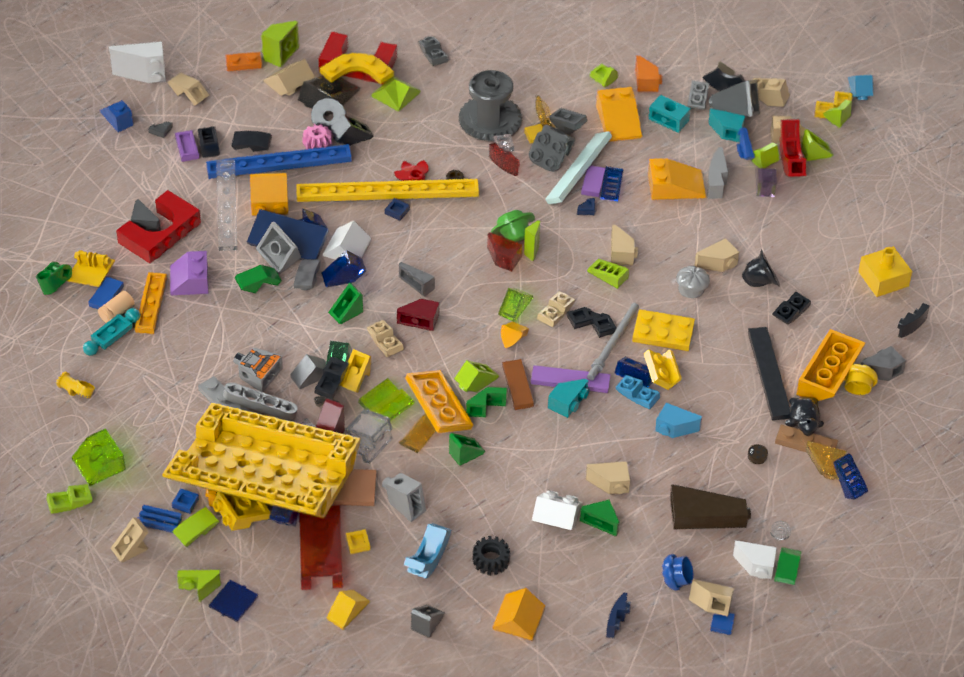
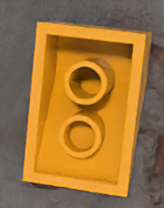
M632 87L597 90L596 107L604 132L609 131L612 135L608 142L642 138L637 104Z
M668 158L649 159L648 179L652 200L706 198L702 170Z

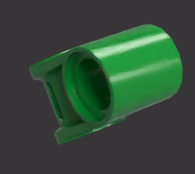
M51 262L36 275L42 293L49 295L56 292L61 285L71 278L72 268L68 264L60 265L58 262Z

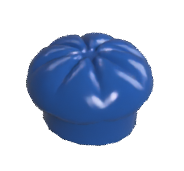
M667 555L662 564V575L666 585L671 590L678 591L682 586L692 584L694 574L690 559L687 556Z

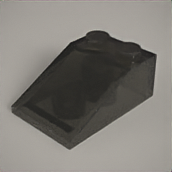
M320 76L303 82L298 101L304 103V106L308 108H313L318 101L324 98L339 100L344 105L359 92L360 88L341 77L331 83L324 76ZM326 111L324 116H327V115H330V114H333V113H332L331 111Z

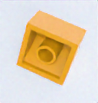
M287 173L250 174L252 216L257 215L259 209L279 215H288Z

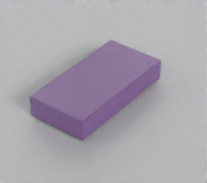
M193 131L175 133L181 161L199 159Z
M591 165L588 167L581 195L600 196L606 168Z

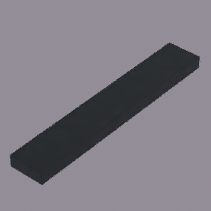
M767 327L748 328L749 340L772 421L790 419V406Z

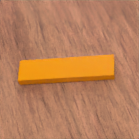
M148 272L139 308L141 316L136 321L135 333H155L167 282L166 273Z

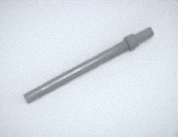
M632 303L604 350L592 363V369L587 375L589 380L593 381L598 372H601L604 368V362L638 310L639 305L637 303Z

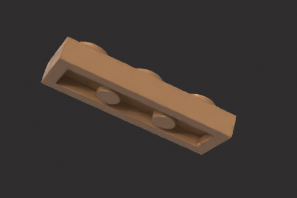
M781 424L775 444L833 460L838 440L814 433L811 436H806L799 429Z

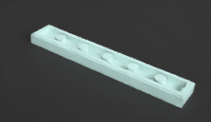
M609 131L594 135L545 200L548 204L561 203L611 139L612 135Z

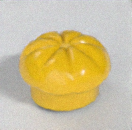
M853 364L845 378V390L855 395H866L878 383V375L867 365Z

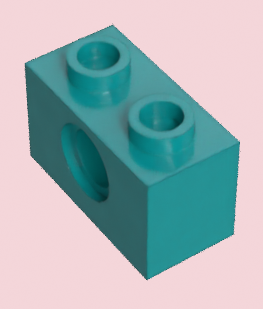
M659 95L649 106L648 119L679 133L689 122L691 108L663 95Z

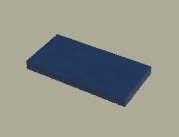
M259 209L247 239V244L257 247L270 224L275 221L298 247L301 256L300 260H318L329 232L328 228Z

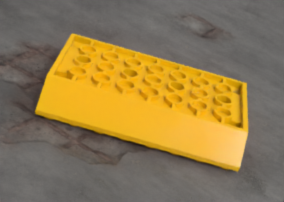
M211 403L196 424V439L188 451L178 450L162 473V477L324 518L353 470L360 438Z

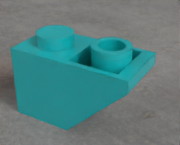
M710 109L708 124L721 139L739 142L740 135H738L740 128H744L745 115Z
M580 379L558 383L548 396V409L568 418L572 412L577 411L582 399L585 400L590 391L588 389L589 380Z

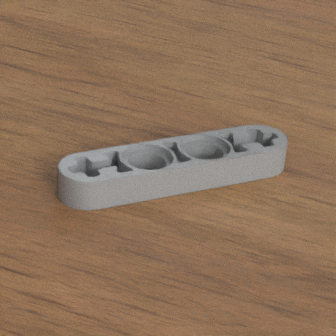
M227 383L224 387L223 397L230 402L284 420H293L296 417L297 406L290 401L236 383ZM246 397H252V398H254L255 400H250V399H248V398H246ZM265 403H270L274 406H268Z

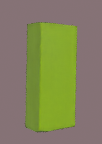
M539 220L525 228L524 255L534 261L539 249Z

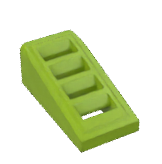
M597 259L587 269V272L617 289L628 279L629 269L601 259Z

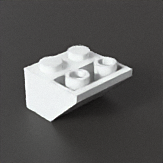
M550 490L537 496L532 521L569 530L575 528L583 503L578 501V497L571 495L561 497L558 496V492Z

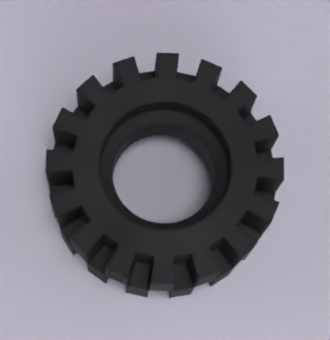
M488 536L487 540L483 537L481 541L478 540L476 542V545L473 547V565H476L477 570L481 569L482 574L487 571V575L491 576V572H494V575H498V571L502 573L504 568H508L510 548L504 539L499 541L497 536H495V539H492V536ZM488 552L497 553L499 557L495 559H488L483 555Z

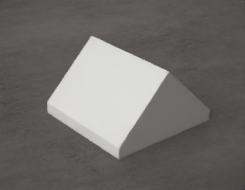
M353 220L336 229L323 256L358 266L371 242V237Z

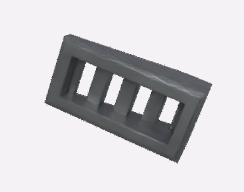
M403 262L399 263V278L425 297L435 289V277Z

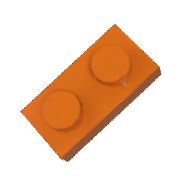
M260 52L227 54V71L261 69Z

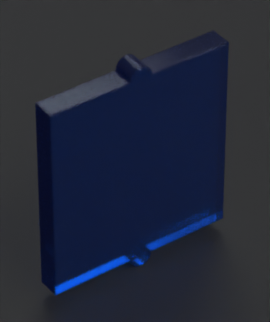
M229 580L211 601L209 607L221 613V616H226L238 622L258 598V594L247 589L245 585L242 586Z

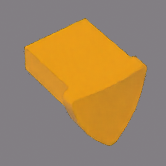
M513 321L503 324L501 326V338L504 347H511L522 337L527 336L529 328Z

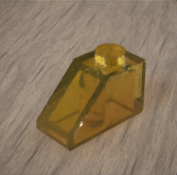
M807 441L806 452L820 475H824L825 478L830 480H840L847 451Z

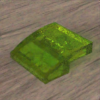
M388 378L358 400V403L369 414L385 425L415 403L402 388L398 390Z

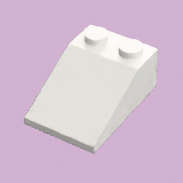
M162 42L109 46L112 75L146 83L166 82Z

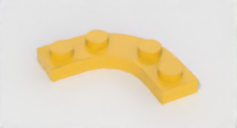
M364 53L343 54L320 68V73L331 83L351 71L365 72L379 84L394 76V71L384 62L373 55Z

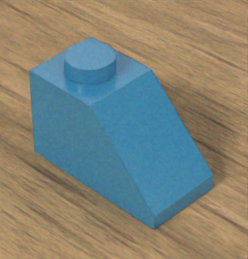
M873 75L848 77L850 90L853 93L852 97H857V100H868V96H873Z
M665 403L656 419L655 431L671 438L699 432L702 416Z

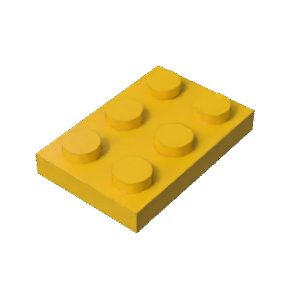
M639 309L632 342L689 351L695 318Z

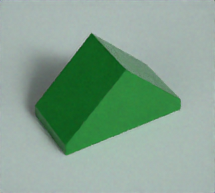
M349 283L328 313L339 324H343L363 313V294L352 283Z
M455 433L449 435V454L459 466L486 452L475 438Z
M610 499L581 507L580 522L611 535H618L619 520Z

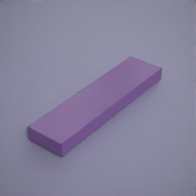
M533 365L531 384L556 387L558 383L580 379L589 380L587 378L589 372ZM598 373L593 381L589 380L588 389L593 392L608 393L610 374Z

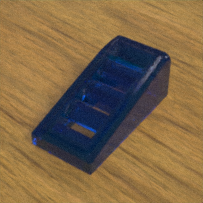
M606 166L600 199L619 200L623 169ZM606 187L615 188L616 190L606 189ZM605 192H607V193H613V194H616V195H615V196H614V195H608V194H605Z
M848 453L833 462L845 498L855 500L868 492L867 485L851 454ZM848 464L847 467L842 468L843 465Z

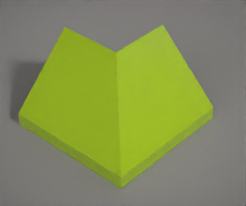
M393 76L372 93L371 97L399 112L420 94V90Z

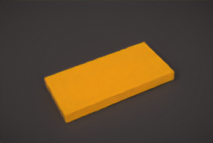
M441 370L407 373L405 379L437 433L472 429V421Z

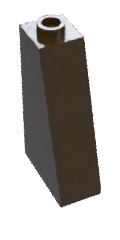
M671 485L670 504L673 529L746 528L747 520H751V508L747 507L746 499Z

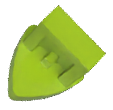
M601 63L590 71V77L599 82L603 87H607L617 80L618 72L614 68H608Z
M845 99L838 108H831L823 115L829 122L840 128L851 116L852 101Z
M771 143L753 151L755 157L751 161L760 169H766L767 166L780 160L778 145Z

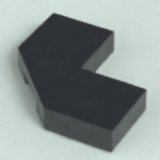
M587 307L567 312V317L574 329L592 325L599 338L614 334L617 329L608 314H599Z

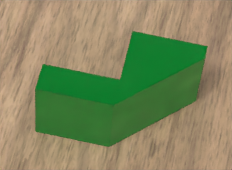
M264 265L256 266L234 277L241 290L255 294L263 283L278 286L282 281L275 268Z
M486 387L466 401L467 415L469 417L486 418V405L506 406L507 388Z
M781 547L774 581L795 585L802 551Z

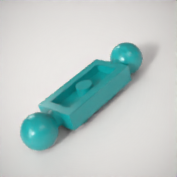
M130 308L126 311L125 317L118 314L91 335V340L84 343V353L88 356H93L97 353L99 346L105 350L133 328L132 323H136L141 316L139 310Z

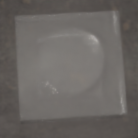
M511 134L493 136V144L497 154L514 151Z

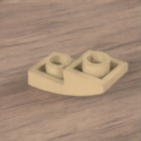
M559 291L550 298L548 306L538 313L537 319L554 327L566 315L574 304L575 299Z
M384 320L367 327L370 336L386 357L404 350L403 344L393 335V329Z

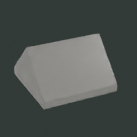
M275 221L270 224L256 247V250L272 268L276 269L278 274L284 272L301 258L298 247Z

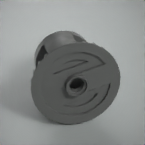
M485 70L475 74L470 79L469 94L472 99L464 103L459 112V124L468 135L479 140L498 141L512 136L519 130L522 124V114L518 105L514 104L512 100L509 101L514 85L512 79L507 74L497 70Z

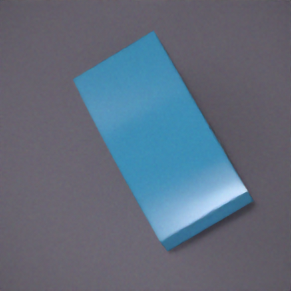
M628 375L616 386V390L623 396L647 409H651L660 399L659 391L644 387L642 380Z

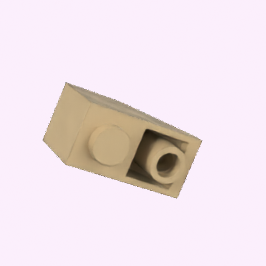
M752 79H757L760 101L767 106H785L790 96L786 79Z
M693 579L689 600L707 612L728 616L734 588Z

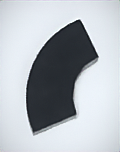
M718 67L702 77L712 88L718 91L746 81L742 74L736 76L727 75Z

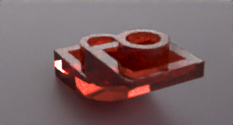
M496 142L489 144V158L505 172L517 176L518 168L520 167L518 158L514 157L511 151L505 153Z

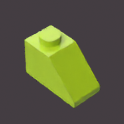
M466 360L454 380L459 383L458 386L463 391L478 392L497 380L499 375L487 364Z

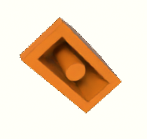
M640 55L636 56L637 92H658L659 85H662V74H659L658 67Z

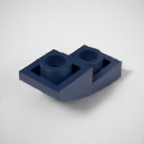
M623 592L610 611L606 630L607 638H614L615 630L620 628V622H625V614H630L631 602L627 601L628 593Z

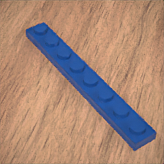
M349 144L206 161L208 179L352 162Z

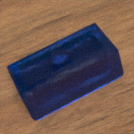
M626 356L617 362L614 372L616 375L623 378L628 375L642 380L643 386L647 388L652 384L647 365Z

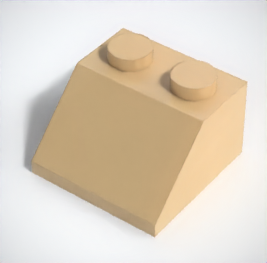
M303 59L265 78L264 82L280 96L286 93L289 96L297 92V87L301 86L303 88L309 85V80L315 76L306 59Z

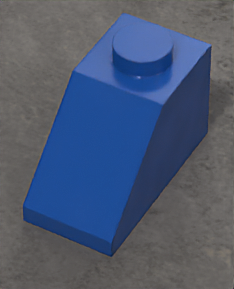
M123 100L100 110V113L117 132L133 126L132 110Z

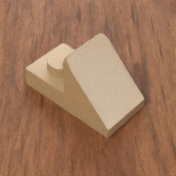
M132 518L111 547V550L120 562H125L148 549L143 540L149 532L139 518Z

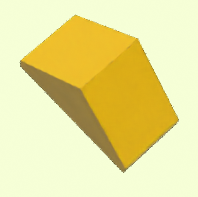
M355 590L339 591L327 615V620L344 630L370 603V600Z

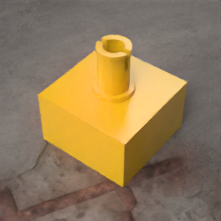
M894 246L861 256L858 272L876 297L909 287L912 270Z

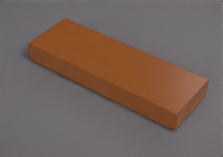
M522 360L502 362L514 410L534 407Z

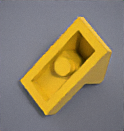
M353 349L348 360V369L340 386L358 393L365 375L370 376L371 356Z

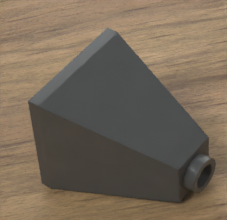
M757 79L744 81L709 97L710 107L715 110L745 116L760 115Z

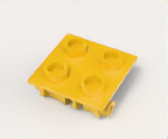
M82 250L76 251L74 258L77 259V262L72 269L71 278L67 281L100 287L115 260L106 254H93V252L87 253Z

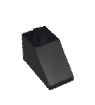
M344 114L330 129L334 135L333 139L337 143L349 144V146L374 137L366 124Z

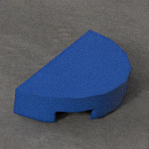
M740 128L738 132L740 144H737L738 154L740 158L752 160L755 156L747 128Z

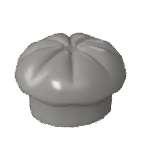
M696 266L684 267L680 269L676 276L677 283L679 284L678 290L681 295L687 298H698L704 293V290L710 283L707 272Z

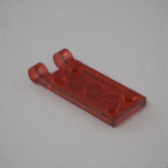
M340 505L331 506L324 518L299 512L301 590H312L311 577L332 576L333 589L343 588Z

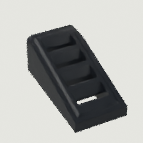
M215 126L199 128L198 135L202 157L219 156L220 151Z

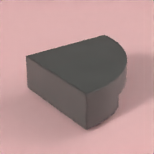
M166 121L163 124H153L148 128V133L165 138L173 128V124Z

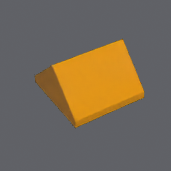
M527 588L505 594L494 622L493 630L533 641L545 610V605Z

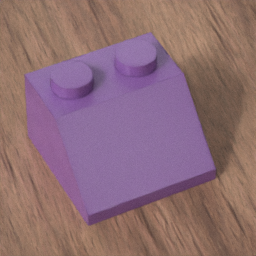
M207 251L187 252L170 265L171 296L208 294Z

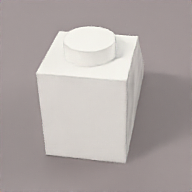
M735 540L733 556L750 576L771 579L776 547Z

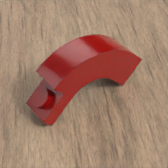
M781 119V137H779L783 170L788 177L806 176V158L803 157L800 147V119Z

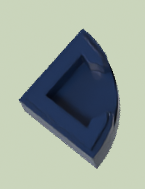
M589 198L586 202L579 204L577 215H595V198Z

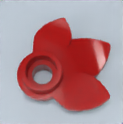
M424 160L418 162L416 166L403 161L401 170L395 171L394 175L401 181L425 180L429 167Z

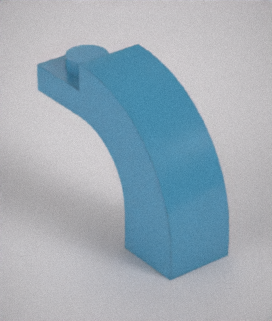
M434 523L428 524L419 549L413 556L406 557L404 565L408 566L407 572L425 579L428 578L440 562L452 530Z

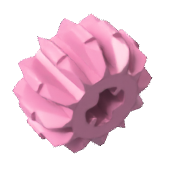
M314 124L313 127L308 126L303 131V145L306 149L330 147L332 144V133L328 126L323 127L322 124L319 126Z

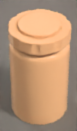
M122 291L100 307L98 314L107 323L116 315H123L135 305V302L128 292Z

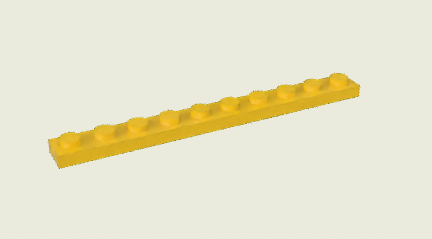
M478 179L296 184L297 202L479 197Z

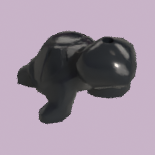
M804 396L799 398L793 397L789 400L791 404L790 420L785 421L786 426L794 427L798 424L799 430L806 436H811L817 428L823 427L824 422L820 421V411L817 405L818 399Z

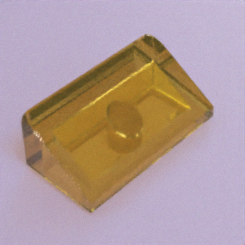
M536 95L535 109L542 127L549 125L556 128L549 119L551 113L548 105L539 95Z
M426 413L419 417L399 441V444L416 453L422 449L436 431Z

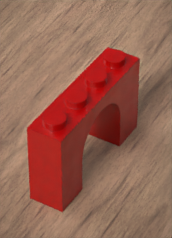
M331 31L318 58L319 71L321 67L346 53L348 49V35ZM380 42L374 57L380 59L392 69L397 60V45ZM351 71L343 75L345 77L378 83L369 74L362 71Z
M169 190L156 198L155 204L156 212L171 221V226L162 231L151 232L142 229L129 220L116 230L118 244L149 264L158 259L165 251L172 248L175 243L184 238L201 223L200 209Z

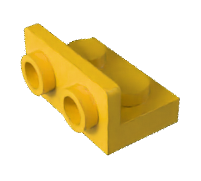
M648 349L643 353L653 383L669 390L682 379L673 351L668 350L661 355Z

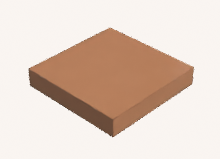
M353 469L334 500V505L374 506L376 470Z

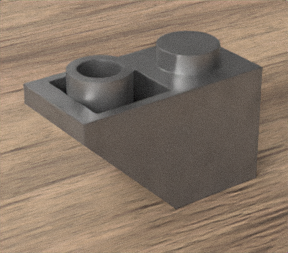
M892 346L881 349L877 354L866 357L861 362V365L871 367L877 373L879 380L890 381L901 375L906 364V360Z

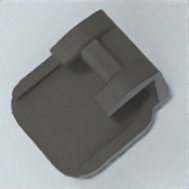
M544 125L542 131L538 132L529 151V159L532 163L547 171L559 170L565 155L568 156L570 154L575 138L552 126Z

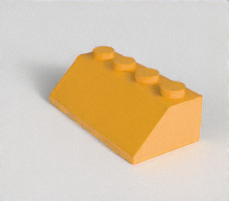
M830 329L799 378L796 395L816 398L818 401L834 397L848 375L851 366L863 350L865 342Z

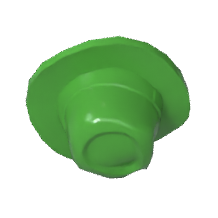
M519 210L507 212L498 218L497 225L492 228L491 234L493 237L503 235L509 245H515L525 240V228L529 226V222L535 220V216L532 212L523 213Z

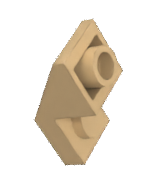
M179 73L168 81V84L177 96L185 92L194 106L209 96L198 80L183 73Z

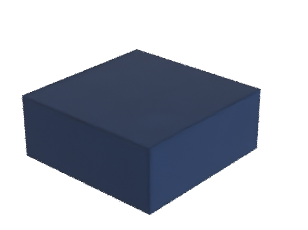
M394 198L385 208V215L401 221L410 210V205Z

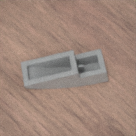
M718 147L710 163L707 181L708 199L722 198L724 185H727L728 169L722 147Z

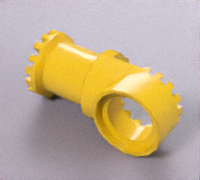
M66 371L62 372L60 377L58 376L59 379L56 380L57 387L64 388L71 396H75L78 393V395L81 394L80 396L84 395V398H91L95 389L92 384L86 381L75 380Z

